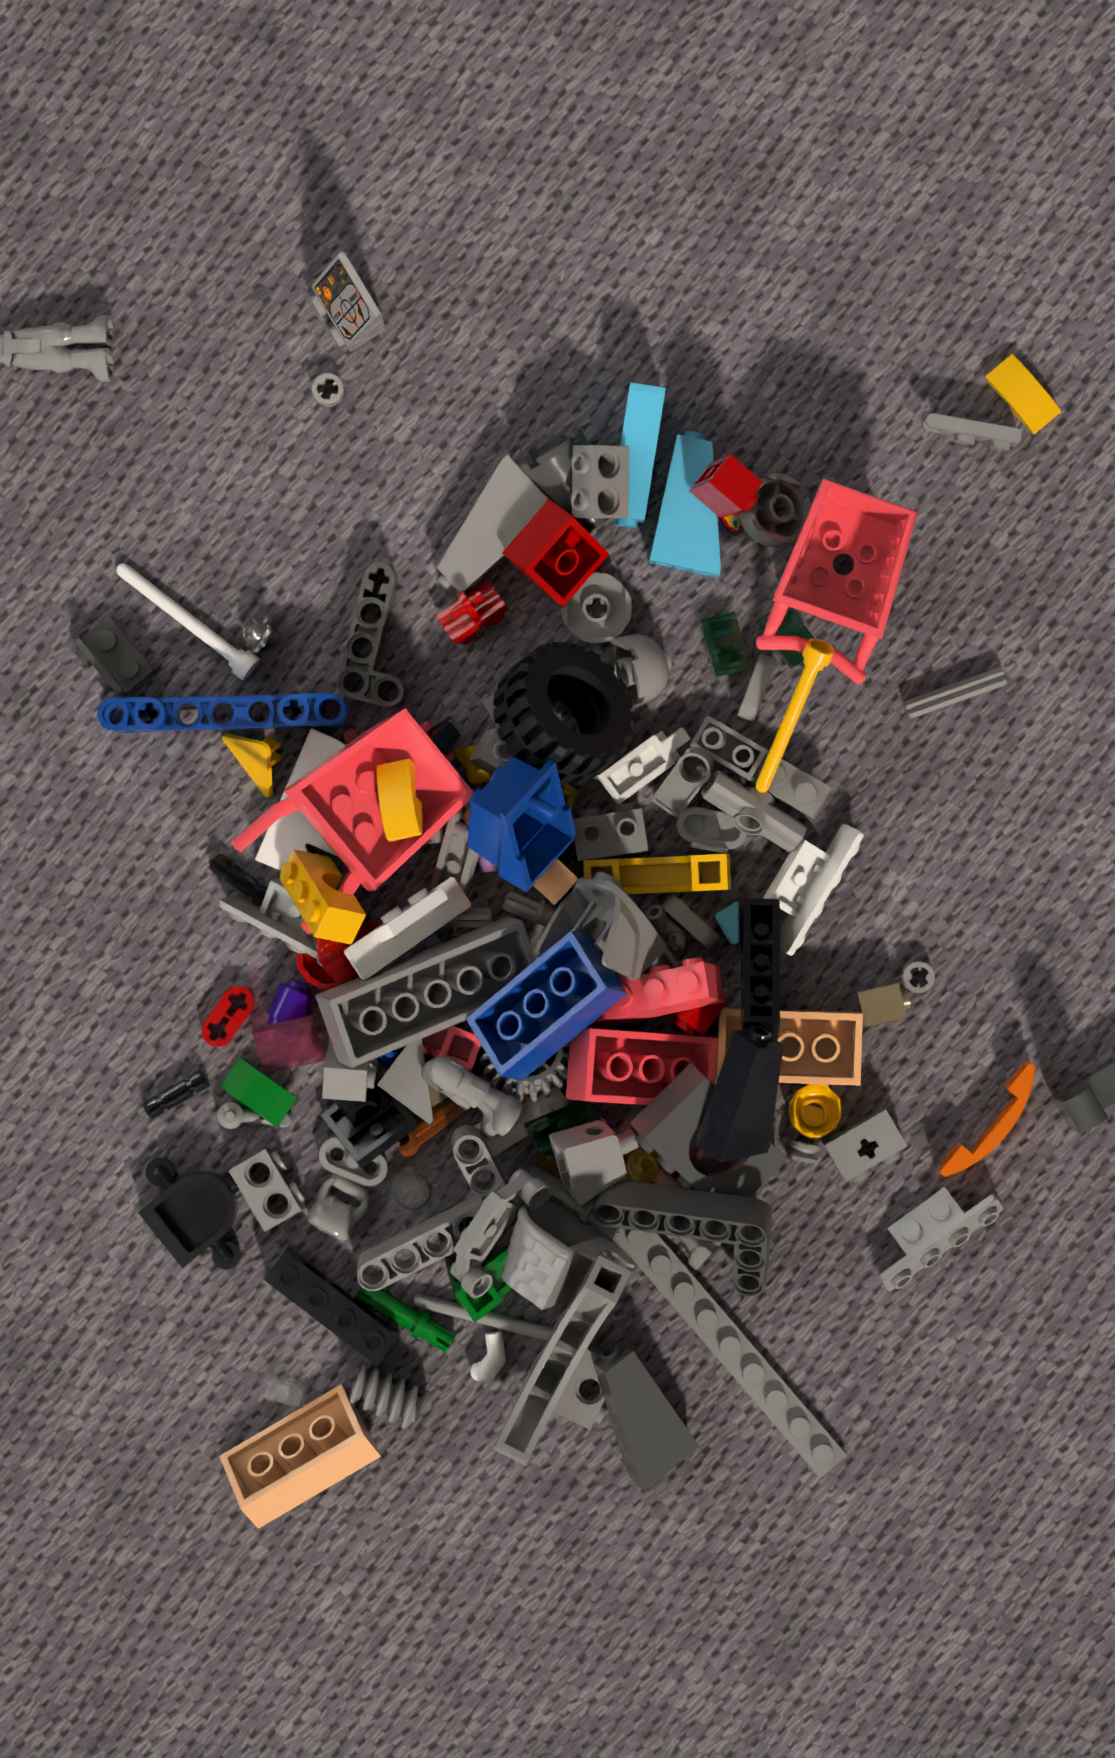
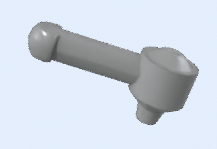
M233 1101L224 1103L217 1113L220 1125L228 1129H234L241 1123L273 1125L253 1110L243 1109L240 1104ZM289 1111L279 1127L285 1128L291 1125L293 1118Z

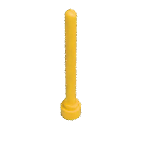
M809 639L802 653L805 667L755 784L757 791L760 793H765L770 788L818 671H822L825 666H828L835 650L825 641Z

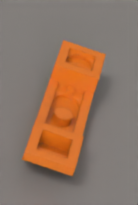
M1025 1060L1003 1087L1014 1096L970 1151L960 1143L955 1145L936 1170L946 1177L967 1169L988 1155L1007 1136L1020 1117L1032 1089L1035 1066L1031 1062Z

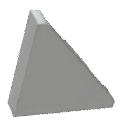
M420 1039L406 1045L377 1085L428 1124H431L434 1118L429 1084L421 1076V1068L425 1064L423 1042Z

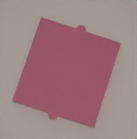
M314 1016L252 1029L257 1046L255 1054L260 1056L265 1074L321 1062L326 1059L322 1046L324 1041L323 1034L318 1033Z

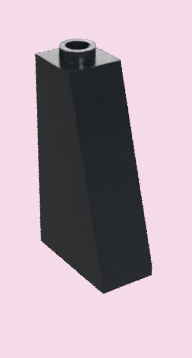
M752 1026L749 1029L733 1032L695 1145L719 1163L768 1153L770 1147L783 1044L773 1038L770 1031L759 1026Z

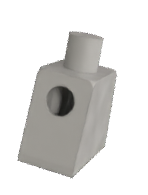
M601 1120L549 1135L564 1191L579 1206L623 1179L627 1173L623 1155L639 1147L638 1142L635 1140L636 1136L631 1129L616 1134Z

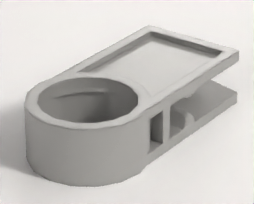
M693 747L687 749L682 753L676 765L651 798V801L678 819L679 815L684 812L697 792L711 776L714 769L712 756L702 748ZM689 756L700 758L707 767V774L702 777L689 775L683 767V760Z

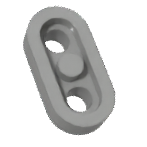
M336 1136L327 1139L319 1150L320 1163L326 1170L359 1184L375 1186L381 1183L387 1175L388 1162L383 1154L372 1160L377 1165V1171L369 1174L365 1172L364 1167L360 1168ZM338 1147L344 1151V1158L337 1161L331 1157V1150Z

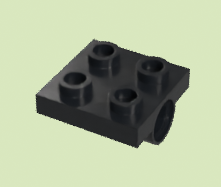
M378 1073L376 1074L374 1089H367L365 1102L335 1100L336 1104L320 1115L360 1168H363L419 1127L404 1105L377 1085L382 1079Z

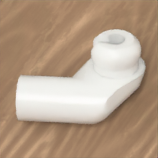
M502 1331L485 1334L487 1355L481 1362L472 1365L470 1373L474 1380L482 1381L483 1383L489 1382L495 1378L504 1366L506 1357Z

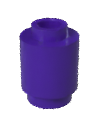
M289 979L288 984L280 982L267 1012L270 1015L267 1024L290 1034L294 1033L296 1027L300 1028L313 998L312 995L307 993L309 986L293 979Z

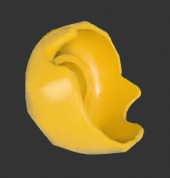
M807 1084L795 1091L789 1101V1119L793 1127L802 1135L808 1138L825 1137L836 1129L842 1117L841 1100L829 1088L828 1084ZM810 1104H817V1105H819L821 1108L815 1107V1106L810 1105Z

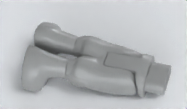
M100 315L89 324L81 326L56 322L53 325L29 327L15 331L6 329L4 334H0V363H5L6 367L16 366L32 370H50L56 373L67 372L73 368L87 369L93 373L98 381L112 382L114 377V360L109 348L70 350L67 348L72 344L112 346L114 342L112 316Z

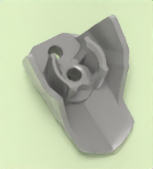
M597 872L593 879L582 876L577 881L572 892L560 902L534 952L540 957L572 930L592 936L596 941L594 945L603 953L602 964L624 975L629 980L636 981L647 968L654 966L670 965L671 969L679 967L660 935L637 904L615 878L604 872Z

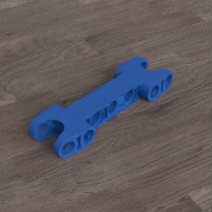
M333 693L164 698L125 697L106 699L99 706L97 716L98 721L103 727L119 733L289 728L317 729L341 727L348 720L350 710L346 701ZM260 702L266 703L270 709L269 717L264 722H255L251 716L253 706ZM330 702H338L341 708L339 716L335 719L327 720L323 713L325 706ZM228 703L233 707V718L227 723H220L216 719V709L219 705ZM187 704L195 705L198 710L197 719L190 724H185L180 719V710ZM121 707L124 713L123 719L120 723L114 725L111 721V713L115 708ZM294 707H298L301 711L298 716L292 714ZM152 710L157 712V717L154 719L149 717V713Z

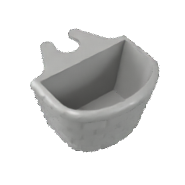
M548 1200L545 1205L536 1210L530 1209L525 1203L520 1206L517 1220L513 1225V1233L510 1237L511 1241L507 1248V1255L503 1261L504 1266L501 1270V1277L507 1285L542 1310L569 1301L581 1276L599 1255L610 1260L606 1257L608 1253L628 1267L633 1268L635 1266V1262L615 1243V1240H611L589 1224H581L578 1221V1217L552 1200Z

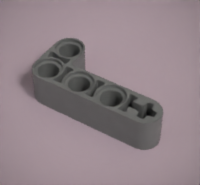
M376 562L369 565L363 574L337 685L339 691L347 698L387 709H394L404 703L407 697L406 687L397 677L377 672V666L396 594L398 578L389 565L383 562ZM381 571H384V575L389 579L388 584L382 583L379 591L381 597H386L385 602L375 597H367L368 592L375 595L377 584L372 581V577L379 576ZM371 605L379 606L381 609L380 619L373 624L366 623L363 619L364 610ZM363 639L371 641L373 646L372 653L366 658H358L354 652L356 644ZM353 674H360L364 679V686L357 693H350L346 688V681ZM393 682L398 686L399 694L395 700L386 702L381 698L380 690L384 684Z

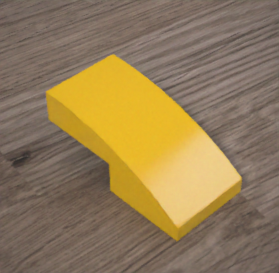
M1013 354L985 376L989 385L1010 406L1013 414L1033 435L1061 413L1060 408L1046 390Z
M408 758L377 765L378 796L386 839L391 842L422 835V802L416 797V764Z

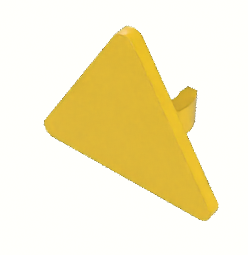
M229 733L222 736L223 742L263 795L268 799L272 797L271 766L281 760V755L275 751L280 747V743L271 736L266 737L263 741Z

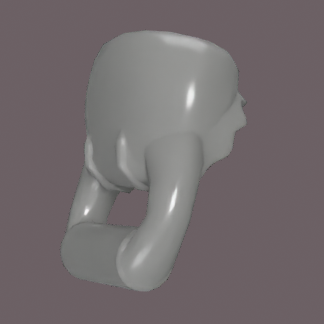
M332 1175L322 1183L316 1202L308 1212V1222L324 1233L340 1241H346L353 1233L355 1224L368 1211L370 1201L368 1190L352 1180L340 1175ZM331 1186L360 1201L359 1207L354 1209L351 1205H347L337 1199L336 1196L329 1195Z

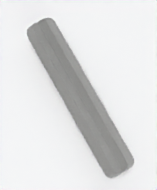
M998 667L908 699L904 702V708L909 718H915L1002 687L1007 684V679L1003 669Z

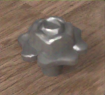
M260 611L257 616L247 619L242 630V637L247 642L246 647L252 649L253 653H258L261 648L265 647L267 642L273 645L277 644L280 638V632L272 629V617L266 615L264 611Z

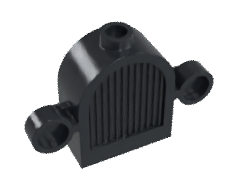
M157 1157L150 1161L146 1167V1177L151 1184L161 1186L165 1191L138 1212L139 1215L182 1268L209 1247L213 1251L212 1259L217 1267L224 1270L234 1268L241 1259V1249L234 1241L221 1238L233 1225L238 1211L236 1193L239 1191V1188L231 1174L226 1173L222 1177L210 1171H195L186 1174L176 1181L174 1179V1164L168 1158Z

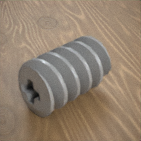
M365 1361L350 1392V1404L354 1405L360 1398H363L364 1411H367L375 1404L376 1416L380 1417L388 1410L389 1423L392 1424L400 1416L402 1417L401 1428L405 1430L412 1422H416L430 1391L427 1390L420 1397H417L418 1385L414 1384L407 1391H404L405 1379L401 1378L392 1385L391 1372H388L379 1379L380 1368L375 1366L367 1373V1361Z

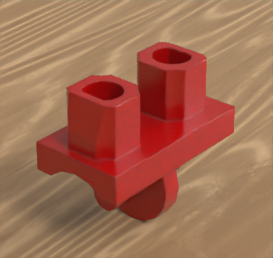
M487 581L468 595H465L462 590L458 592L456 596L459 601L436 615V618L455 645L458 643L466 645L475 639L476 631L485 625L495 626L505 618L504 613L509 609L490 581Z

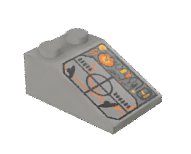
M345 252L339 253L311 285L315 295L310 300L321 317L325 314L329 316L334 326L328 330L337 345L341 347L345 344L351 352L386 331V327L380 310Z

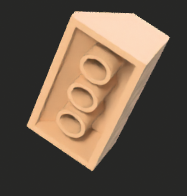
M341 1384L219 1457L240 1509L259 1529L380 1458L381 1455L370 1431L356 1407L350 1404V1397Z

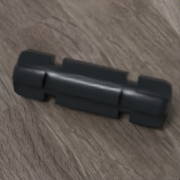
M223 854L216 855L210 863V870L219 877L223 875L226 882L245 896L250 895L252 897L251 900L261 907L268 888L263 884L261 886L257 884L259 881L238 865L233 866L230 864L231 860Z
M202 1070L197 1071L188 1077L189 1080L183 1079L159 1093V1097L154 1096L145 1101L143 1107L146 1114L151 1119H154L163 1114L164 1109L170 1110L194 1096V1092L199 1093L208 1088L210 1083L207 1076Z

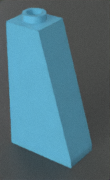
M630 382L620 446H629L628 519L613 518L616 519L615 525L636 528L637 522L644 523L666 391L664 387Z
M685 431L684 435L677 434L649 563L718 578L721 571L718 517L689 492L708 465L714 462L713 445L711 441L705 440V434Z

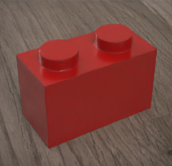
M730 454L710 463L690 488L689 492L718 517L724 518L731 514L736 516L742 509L748 511L758 500L760 495L756 491L763 482Z

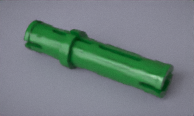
M360 1287L354 1297L356 1300H360L411 1331L412 1334L410 1336L415 1339L418 1336L442 1350L443 1353H446L457 1333L430 1318L431 1314L425 1311L422 1314L383 1289L368 1291Z

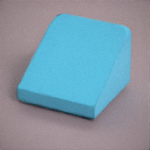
M734 901L714 913L715 920L729 943L733 945L739 942V903Z

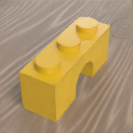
M293 849L288 861L281 868L279 879L312 935L317 938L352 945L366 913L354 895L336 890L342 875L331 857Z

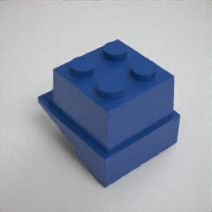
M512 757L504 767L499 766L493 772L490 782L483 789H477L470 798L468 804L470 820L467 824V831H469L467 847L498 867V876L525 892H528L576 839L571 808L565 805L556 762L551 759L539 770Z

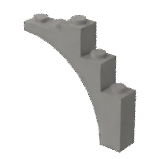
M599 1255L581 1276L567 1308L558 1317L544 1348L533 1361L515 1404L493 1447L495 1451L523 1465L527 1464L578 1363L600 1326L617 1304L632 1273L631 1271Z

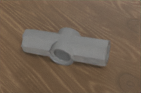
M719 770L714 772L704 785L701 793L702 798L734 817V825L741 832L748 835L761 834L789 853L795 850L804 838L807 830L805 825L774 806V798L770 793H760L756 788L747 789Z

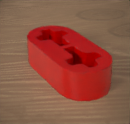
M235 986L227 990L202 1026V1036L209 1045L221 1047L228 1044L246 1021L255 1006V997L249 988ZM244 993L246 995L244 1001L248 1004L247 1009L239 1008L233 1016L227 1013L233 1005V1001L229 999L232 994L238 996ZM225 1016L229 1019V1022L224 1027L227 1037L225 1039L223 1037H218L216 1040L212 1039L210 1036L213 1031L209 1028L210 1024H219Z

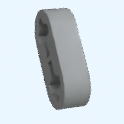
M759 653L737 713L738 717L754 722L773 672L776 658Z
M672 892L660 904L671 917L709 951L721 939L712 928Z

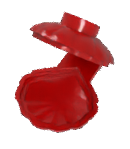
M378 921L360 927L352 944L379 926ZM316 938L317 958L322 966L316 962V958L308 954L296 953L298 971L304 976L307 983L317 986L321 990H330L359 978V975L344 954V950L351 946V944Z

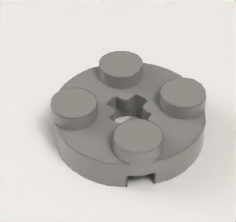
M594 572L563 608L561 607L562 619L569 632L582 642L589 644H604L620 636L629 624L632 614L631 597L623 584L613 576L601 572ZM595 598L600 599L601 605L607 606V612H602L600 618H593L592 613L586 611V605H591Z

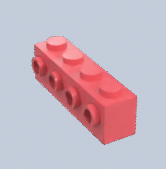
M690 958L683 960L681 967L672 969L670 965L649 968V974L641 975L636 981L629 980L624 975L619 974L617 977L628 994L587 1028L602 1029L725 1002L720 967L704 962L703 958Z

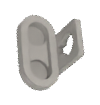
M691 807L684 810L677 819V831L684 840L691 842L690 848L727 854L728 849L739 847L747 837V834L735 827L734 817L726 812Z

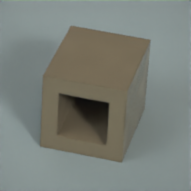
M898 982L854 991L859 1012L863 1014L864 1027L907 1018L905 1009L911 1008L907 988L900 989Z

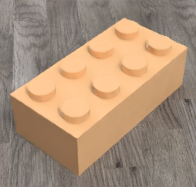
M724 1007L717 1016L716 1080L718 1079L733 1032L741 1030V1008ZM780 1009L778 1041L783 1044V1053L778 1083L861 1086L863 1014L860 1012Z

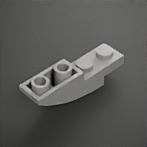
M708 715L689 745L692 748L698 747L706 750L712 756L714 762L754 786L769 753V750ZM781 759L767 792L779 801L815 819L832 788Z

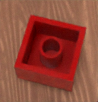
M550 499L546 501L502 552L541 592L562 608L609 555L572 515Z

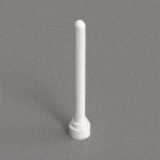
M121 563L117 566L116 572L122 579L229 661L228 665L233 668V674L242 681H245L261 660L250 650L245 652L241 648L238 651L129 565Z

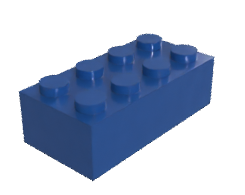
M571 930L466 1018L501 1077L520 1081L524 1080L628 994L615 972L602 964L603 953L594 945L596 941L592 936Z

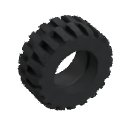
M553 642L552 644L538 646L501 678L493 700V706H496L493 710L494 722L499 724L500 728L497 729V733L501 741L505 740L508 746L506 750L511 757L515 756L517 759L539 770L551 759L556 762L561 785H578L594 778L626 751V747L630 744L633 736L634 713L630 712V709L633 708L631 696L626 695L624 691L626 685L622 678L618 679L613 673L615 669L609 663L604 664L600 660V655L593 651L586 652L583 646L577 644L568 646L566 642ZM548 695L557 698L568 707L577 721L580 733L567 727L557 717L551 707Z

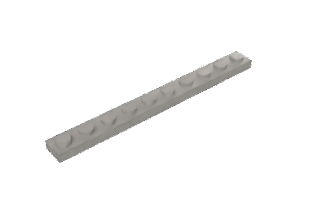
M622 1229L616 1237V1241L820 1479L847 1457L846 1452L660 1235Z

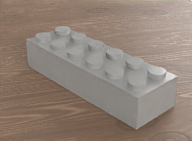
M504 917L385 966L368 979L362 980L359 977L315 996L338 1062L353 1068L465 1021L468 1016L535 961V957L523 921Z

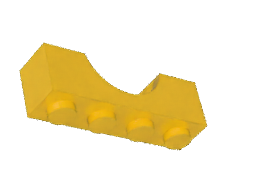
M730 854L583 860L584 878L593 879L597 872L607 873L615 878L628 894L731 890Z

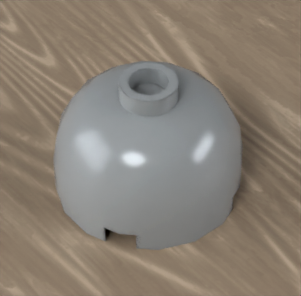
M773 473L761 478L760 480L763 483L756 491L760 495L758 500L748 511L742 509L739 513L744 531L752 540L769 547H780L796 541L811 507L809 497L804 498L803 493L799 490L802 487L801 484L786 474Z
M641 634L624 635L611 639L610 643L613 646L606 650V661L615 669L613 671L615 676L617 677L618 675V678H622L625 683L626 689L624 691L626 695L631 696L633 707L656 699L665 689L669 670L672 667L668 652L665 649L662 650L660 645L652 638Z

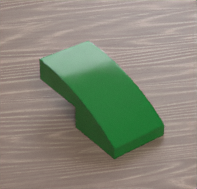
M241 1057L220 1085L221 1088L276 1127L280 1125L298 1098Z
M505 1247L482 1265V1268L493 1279L491 1287L484 1295L479 1298H472L461 1286L454 1292L456 1298L475 1323L503 1301L501 1297L513 1289L501 1277V1270L504 1266L503 1261L507 1255V1248Z

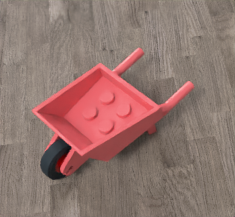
M405 708L363 732L285 789L284 792L288 795L286 796L287 799L273 804L231 843L237 851L242 852L279 818L300 810L345 864L342 869L347 874L341 882L338 891L353 895L360 883L366 891H375L449 821L473 795V790L450 763L455 754L449 749L458 740L460 733L448 720L434 727L428 721L418 724ZM410 758L416 764V797L422 802V835L389 842L386 839L380 811L377 765ZM303 921L300 926L310 935L311 931L305 921Z

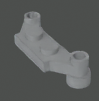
M524 1169L515 1171L507 1185L498 1191H491L489 1196L482 1201L479 1211L469 1226L462 1231L460 1240L453 1249L457 1255L450 1272L461 1282L462 1289L472 1298L481 1297L491 1287L492 1276L482 1268V1263L521 1204L525 1203L530 1209L536 1210L545 1205L551 1196V1188L543 1180L532 1177Z

